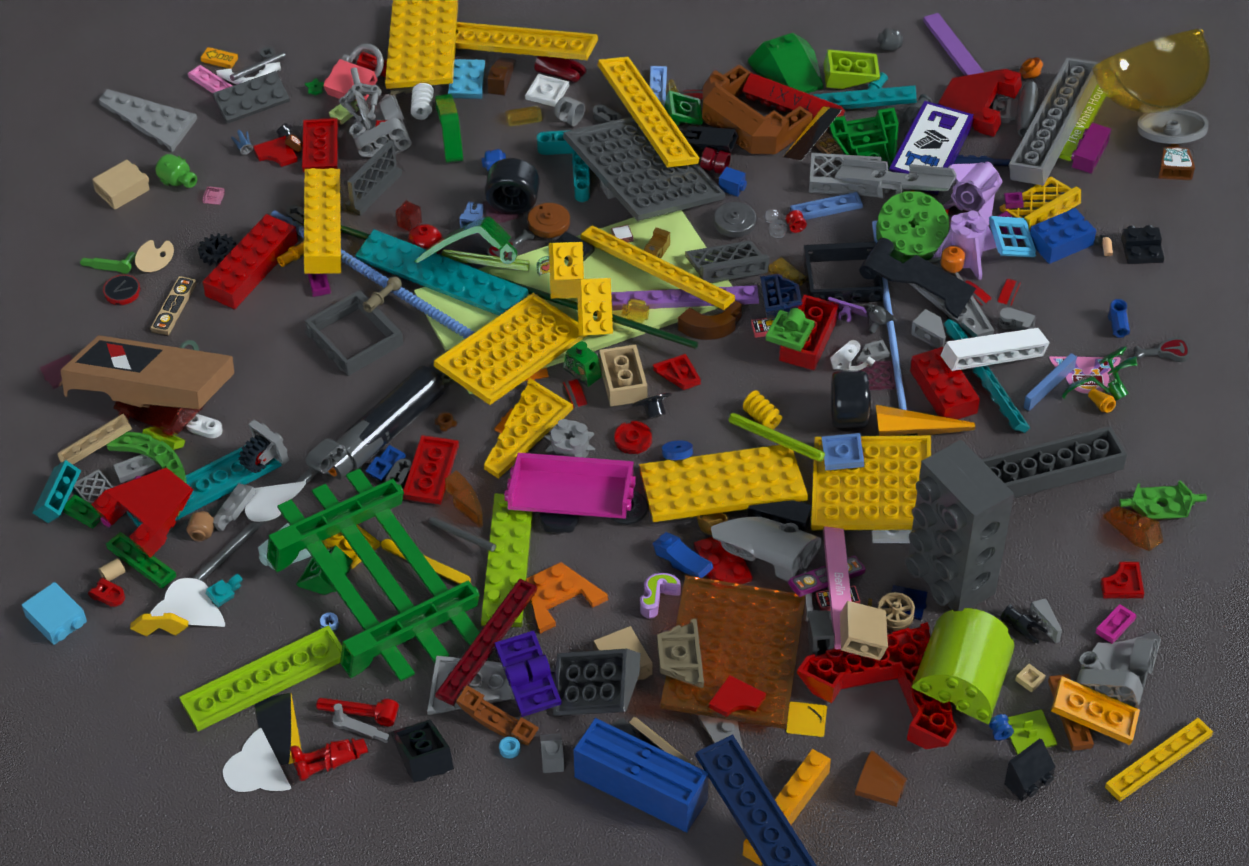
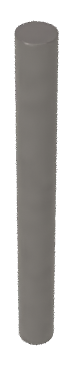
M281 52L230 75V79L235 81L264 68L265 64L280 61L286 57L285 53Z

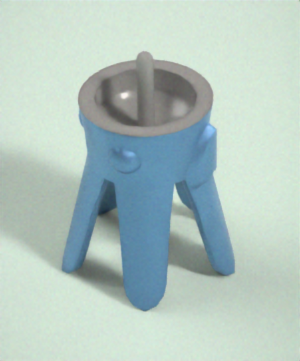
M238 130L240 142L234 137H231V139L240 149L241 154L251 153L253 146L250 143L248 131L246 132L247 139H245L241 130Z

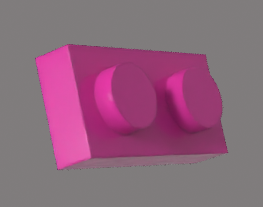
M1119 604L1096 628L1095 633L1113 644L1135 621L1137 615Z

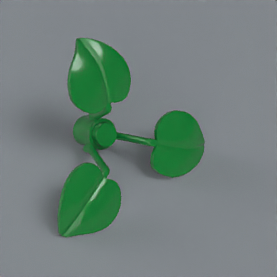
M1126 346L1108 354L1099 364L1101 365L1106 361L1109 363L1111 370L1108 372V375L1113 373L1115 378L1107 383L1109 387L1104 386L1095 377L1087 376L1069 385L1062 395L1063 399L1071 390L1089 381H1094L1106 393L1110 392L1115 401L1121 399L1128 394V391L1120 380L1118 371L1125 367L1138 366L1137 357L1134 356L1126 359L1114 367L1112 363L1113 358L1123 355Z

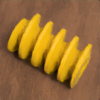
M758 390L752 391L743 402V410L759 424L770 429H775L783 418L782 415H779L780 411L777 408L774 409V405L769 404V400L760 395Z

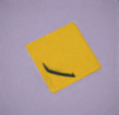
M790 702L786 732L824 737L827 706Z

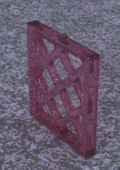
M875 361L871 369L867 366L861 369V371L866 369L868 375L870 373L875 375L873 379L868 377L869 385L874 383L877 386H869V390L895 389L892 361ZM878 368L881 371L879 373H876L873 370ZM886 373L888 376L884 378L881 374ZM877 378H880L883 381L881 383H878L875 380Z

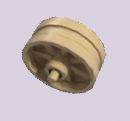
M894 592L888 593L881 598L878 609L885 610L886 614H889L886 617L887 629L898 631L908 628L912 624L915 606L909 596ZM910 610V613H911V614L908 615V614H906V613H904V612Z

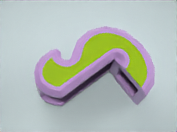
M654 573L647 577L644 582V595L640 597V613L643 617L650 619L658 615L660 593L665 595H681L680 580L676 576L669 573Z

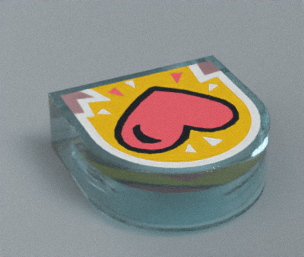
M544 256L538 260V275L550 273L549 256Z

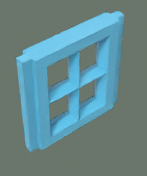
M989 217L991 231L998 253L1001 256L1033 258L1036 256V249L1027 221L1024 218ZM999 226L1007 227L1009 235L1001 234ZM1012 227L1020 228L1022 235H1014ZM1003 238H1010L1013 246H1005ZM1016 239H1024L1026 247H1018Z

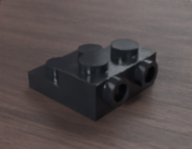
M1146 225L1144 228L1128 226L1126 229H1123L1121 240L1128 264L1164 263L1165 257L1161 246L1162 237L1159 227Z

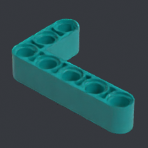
M566 131L540 132L537 135L538 153L542 155L572 154L574 197L579 202L588 201L590 199L589 166L563 138Z

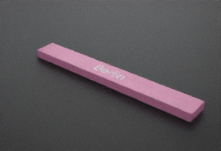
M824 526L823 537L834 649H841L840 612L846 602L851 601L844 529Z

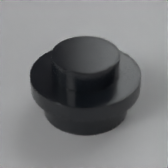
M287 123L280 126L276 131L278 137H287L291 134L292 131L290 129L292 126Z

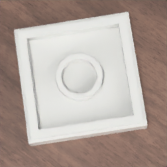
M538 74L525 94V99L555 107L558 100L566 93L569 81Z

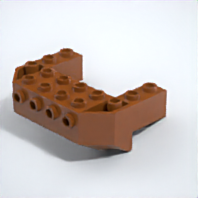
M737 65L724 75L714 70L703 85L702 119L713 128L735 129L738 135L736 144L750 154H777L796 141L812 121V114L801 106L784 117L775 110L764 117L736 98L743 93L742 90L750 71L741 65Z

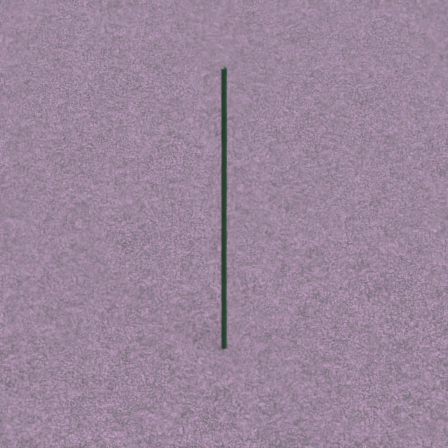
M341 225L342 233L366 240L370 235ZM504 279L527 288L529 294L535 293L542 299L578 310L577 302L565 298L551 299L550 293ZM612 314V322L693 349L698 347V342Z

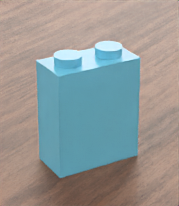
M56 582L22 604L25 617L53 645L64 640L70 633L81 628L87 622L84 610Z

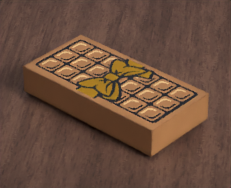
M826 131L815 143V146L823 154H844L837 142Z

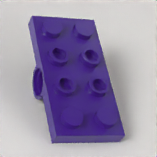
M534 630L495 642L497 654L521 717L561 705V699L551 676L547 657L545 654L543 655Z

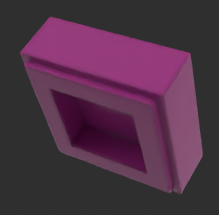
M1022 192L1004 193L1006 209L1024 208Z

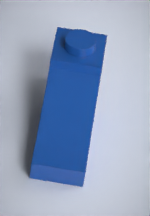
M665 532L653 542L657 556L670 561L673 568L699 580L714 568L711 561L692 551L681 541L680 537Z

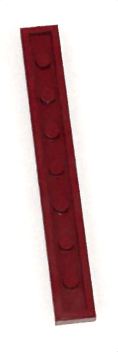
M522 579L517 581L437 690L435 698L452 706L456 704L466 685L469 686L495 650V642L503 639L537 592V586Z

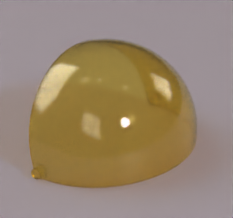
M1197 28L1146 42L1108 57L1092 67L1096 82L1110 100L1127 110L1138 113H1161L1178 108L1196 97L1206 83L1210 69V55L1203 36L1204 31Z

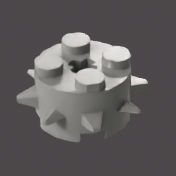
M567 419L559 420L558 424L551 430V435H545V438L551 442V445L545 452L557 456L586 458L589 450H595V447L589 444V440L594 436V433L588 432L587 426L584 423Z

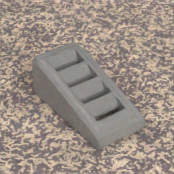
M1046 598L1032 602L1029 611L1031 617L1047 630L1048 636L1055 643L1060 642L1062 629Z

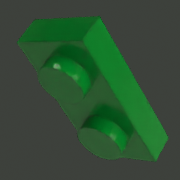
M75 494L64 506L63 512L92 529L101 521V516L92 507L91 503Z

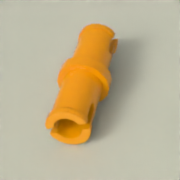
M304 241L295 247H290L286 253L277 258L279 265L284 267L291 261L298 260L304 254Z

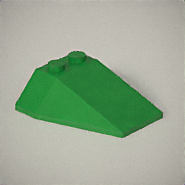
M794 33L763 42L748 59L752 69L764 78L805 93L823 88L814 49L807 40Z
M894 107L878 110L875 117L846 121L845 116L834 119L829 126L831 135L845 155L881 157V161H887L889 171L897 152L899 122Z

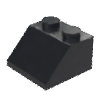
M1039 738L1009 761L1004 785L1021 801L1027 797H1033L1039 788L1043 785L1048 786L1054 780L1056 766L1042 739Z

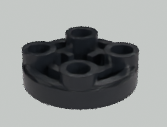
M540 512V522L544 530L549 533H571L579 521V515Z

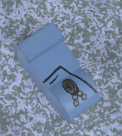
M469 201L466 210L459 218L460 228L467 223L481 219L484 212V204Z

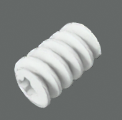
M419 83L412 90L411 115L419 120H425L432 112L434 89L427 83Z

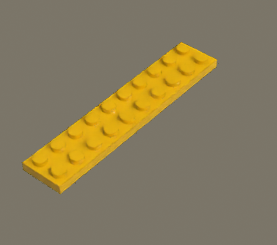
M457 22L455 48L588 60L598 41V35Z
M629 57L599 59L597 66L666 167L698 164L700 158Z

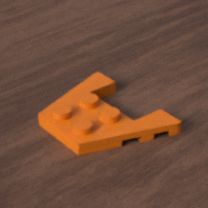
M562 562L526 579V582L537 586V592L532 597L531 604L540 634L556 626V621L548 610L579 594H583L592 608L608 601L607 593Z

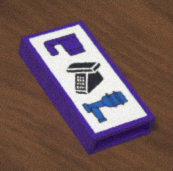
M924 101L889 171L909 174L910 164L944 168L954 164L972 128L974 114ZM921 190L935 195H938L940 192Z

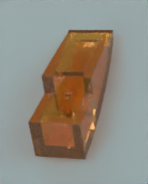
M456 470L445 478L446 491L453 496L454 507L481 528L483 526V517L478 497L465 477Z

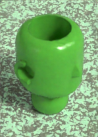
M173 154L162 156L155 168L157 176L161 179L160 181L167 186L170 184L176 187L183 184L187 188H192L197 183V176L195 173L190 172V167L184 158L182 159L180 156Z

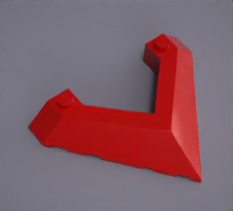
M928 622L920 624V627L910 629L908 627L888 634V648L881 660L841 651V649H830L825 654L807 656L797 669V674L813 695L830 703L834 701L841 689L898 679L913 717L909 725L907 741L924 749L948 746L957 732L950 702L942 703L912 688L931 637Z

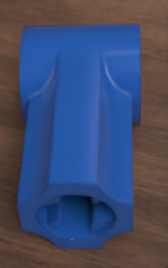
M1122 299L1113 300L1108 313L1113 335L1117 336V338H1123L1130 333L1126 312L1127 303Z

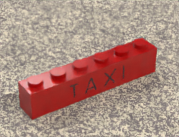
M751 72L742 90L747 99L751 101L759 100L761 104L767 107L775 106L778 111L783 113L786 111L792 112L801 106L812 114V120L822 107L842 109L837 117L843 116L845 110L840 105Z

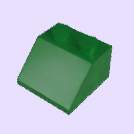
M337 546L328 548L329 553L344 574L347 575L353 560ZM312 557L296 585L322 595L335 593L336 590Z

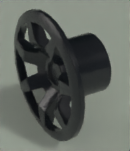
M662 393L633 403L632 407L644 406L648 419L660 417L666 414L662 400L671 396L672 393Z

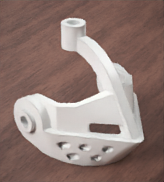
M856 340L849 341L830 357L833 370L858 371L867 365L872 366L875 360L869 356L864 363L851 366L852 360L860 350V343Z

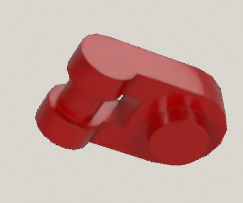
M101 578L97 582V586L91 588L88 592V595L93 600H99L112 607L121 605L125 600L123 589L104 578Z

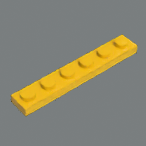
M1199 718L1195 719L1106 782L1105 788L1121 802L1212 737L1213 731Z

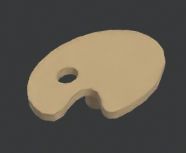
M153 240L147 241L136 253V267L143 272L149 273L164 268L173 257L174 248L172 243L166 240L159 249H156ZM161 252H165L164 257L160 256Z

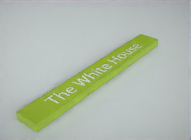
M1101 68L1100 80L1059 158L1072 161L1073 151L1077 150L1078 142L1080 139H1083L1085 129H1089L1117 78V73Z

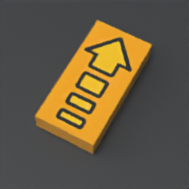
M207 47L200 58L201 62L232 69L238 60V54Z

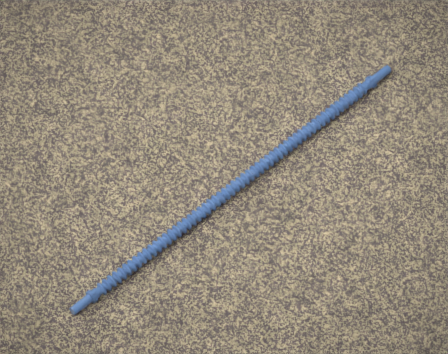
M276 210L271 213V216L296 226L297 234L304 238V226L301 223L293 221L291 217H286ZM341 249L342 263L349 265V267L360 272V274L371 279V281H375L379 286L383 288L387 286L389 278L379 274L375 269L360 262V260H357ZM402 286L397 291H391L398 298L405 300L406 303L409 302L410 305L424 312V314H428L429 317H432V319H435L448 329L455 331L456 334L463 336L464 339L475 333L470 328L467 329L463 324H459L455 319L436 309V307H432L431 304H428V302H425L420 297L413 295L412 292L405 290Z

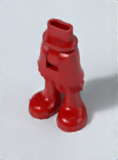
M352 738L351 743L349 739L330 741V743H326L325 747L309 753H303L296 745L290 747L293 763L300 781L307 780L311 775L325 768L327 772L332 768L334 770L343 764L360 758L361 754L368 753L364 738L359 740Z

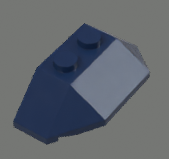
M780 274L760 276L767 320H775L780 310L789 313L790 309L798 308L802 305L798 284L783 278Z

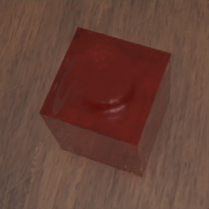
M406 200L396 210L397 226L411 232L414 227L422 223L421 207Z

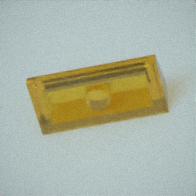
M538 105L505 111L509 126L542 121V113Z

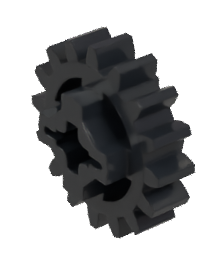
M220 233L217 236L210 234L211 238L204 237L205 242L200 241L198 253L203 263L208 262L209 266L215 264L217 267L237 245L236 240L233 241V237H227V234L223 236Z

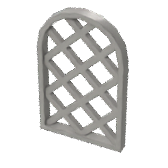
M98 469L76 481L73 488L82 499L92 504L94 502L90 501L92 496L99 497L103 490L113 488V486ZM87 481H94L92 486L86 485ZM96 482H103L102 487L95 486ZM91 488L90 493H83L84 489ZM94 489H101L99 494H93Z

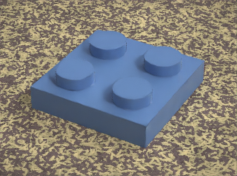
M860 433L822 437V447L825 453V471L864 467Z

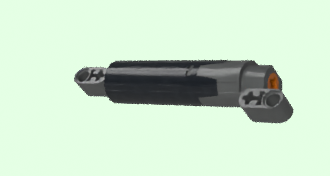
M434 361L429 367L419 366L336 441L326 438L307 455L306 464L321 473H327L341 480L350 471L359 469L436 401L445 391L444 383L449 382L451 378L434 367Z

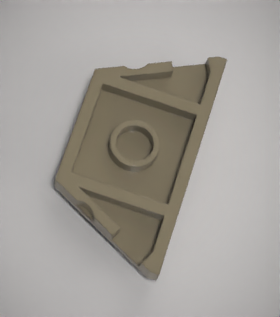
M697 619L690 620V624L683 627L678 625L670 631L658 634L657 649L660 673L703 688L704 677Z

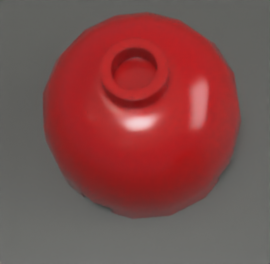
M421 224L414 227L408 235V243L426 250L442 239L440 231L429 224ZM440 249L439 251H437V252H435V253L440 254L441 251H442V249Z

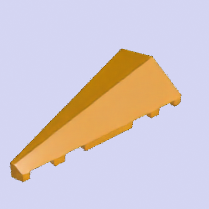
M875 405L879 436L915 433L918 436L975 430L974 422Z

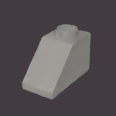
M925 309L913 321L911 334L935 348L943 347L946 336L941 317Z
M561 733L540 735L543 773L564 772Z

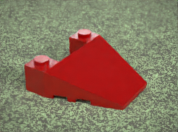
M1000 69L952 78L938 105L974 114L972 123L974 130L994 137L1001 125L1000 111L990 109L989 107L996 94L1016 98L1022 87L1021 73Z
M166 467L105 490L91 505L111 525L126 511L140 521L142 524L129 537L140 550L151 558L165 544L170 528L174 527L175 519L179 512L184 509L193 489Z

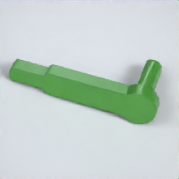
M130 252L126 259L121 261L82 258L80 264L93 267L94 269L127 274L132 268L131 263L136 254Z

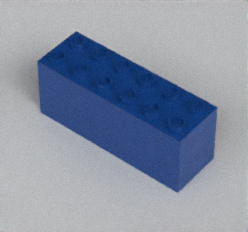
M597 718L594 719L573 750L575 778L686 833L708 801L709 777L706 771Z

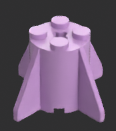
M990 162L950 165L948 168H953L957 177L951 199L943 205L944 209L956 205L961 211L963 209L968 212L976 211L989 225L995 193L1002 184L998 171Z
M972 210L952 216L948 235L932 259L941 257L942 251L949 246L959 247L965 253L963 268H971L977 279L981 280V258L983 251L997 247L993 234L985 220L979 216L978 212Z

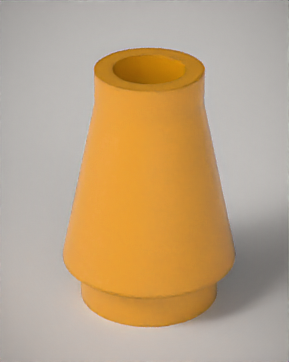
M1096 388L1089 391L1088 397L1101 412L1109 413L1115 408L1116 401L1113 396L1103 393Z

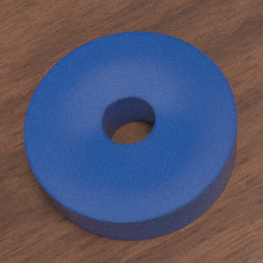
M671 441L662 446V455L669 460L686 459L693 455V445L688 441Z

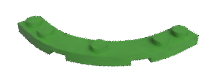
M126 432L107 444L109 451L143 454L153 459L162 469L167 467L187 484L185 470L179 457L165 442L153 439L148 434Z

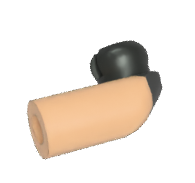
M1105 235L1095 236L1094 244L1103 247L1104 256H1112L1111 239Z

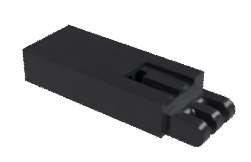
M688 126L687 130H680L694 151H704L708 147L716 149L717 152L731 153L738 138L735 129Z

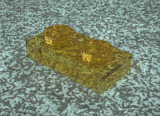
M782 257L768 266L770 273L780 274L783 278L789 279L799 286L806 282V276Z

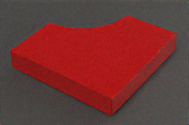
M286 136L253 146L259 161L270 160L277 162L283 167L298 162V159L293 149L285 144Z
M1119 562L1118 570L1115 574L1101 578L1103 598H1144L1139 562Z
M729 675L710 701L708 708L726 717L738 710L756 712L765 700L766 693Z

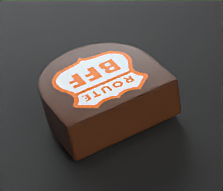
M289 134L285 139L286 145L300 152L303 142L297 136Z

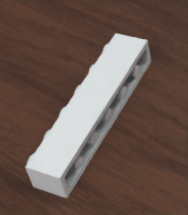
M1039 328L948 341L940 356L950 370L955 371L1042 357L1049 345V341Z

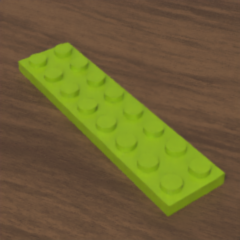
M499 493L494 494L490 542L495 544L496 548L493 552H488L481 618L482 626L487 624L519 579L526 581L533 511L508 510V502L504 501L505 494ZM524 610L511 627H522Z
M328 625L180 696V702L197 731L203 730L340 663L342 645Z

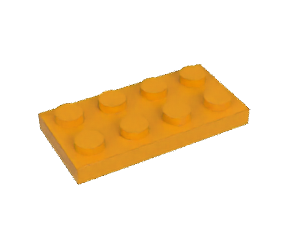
M1062 676L1058 682L1051 712L1130 745L1134 738L1140 709Z

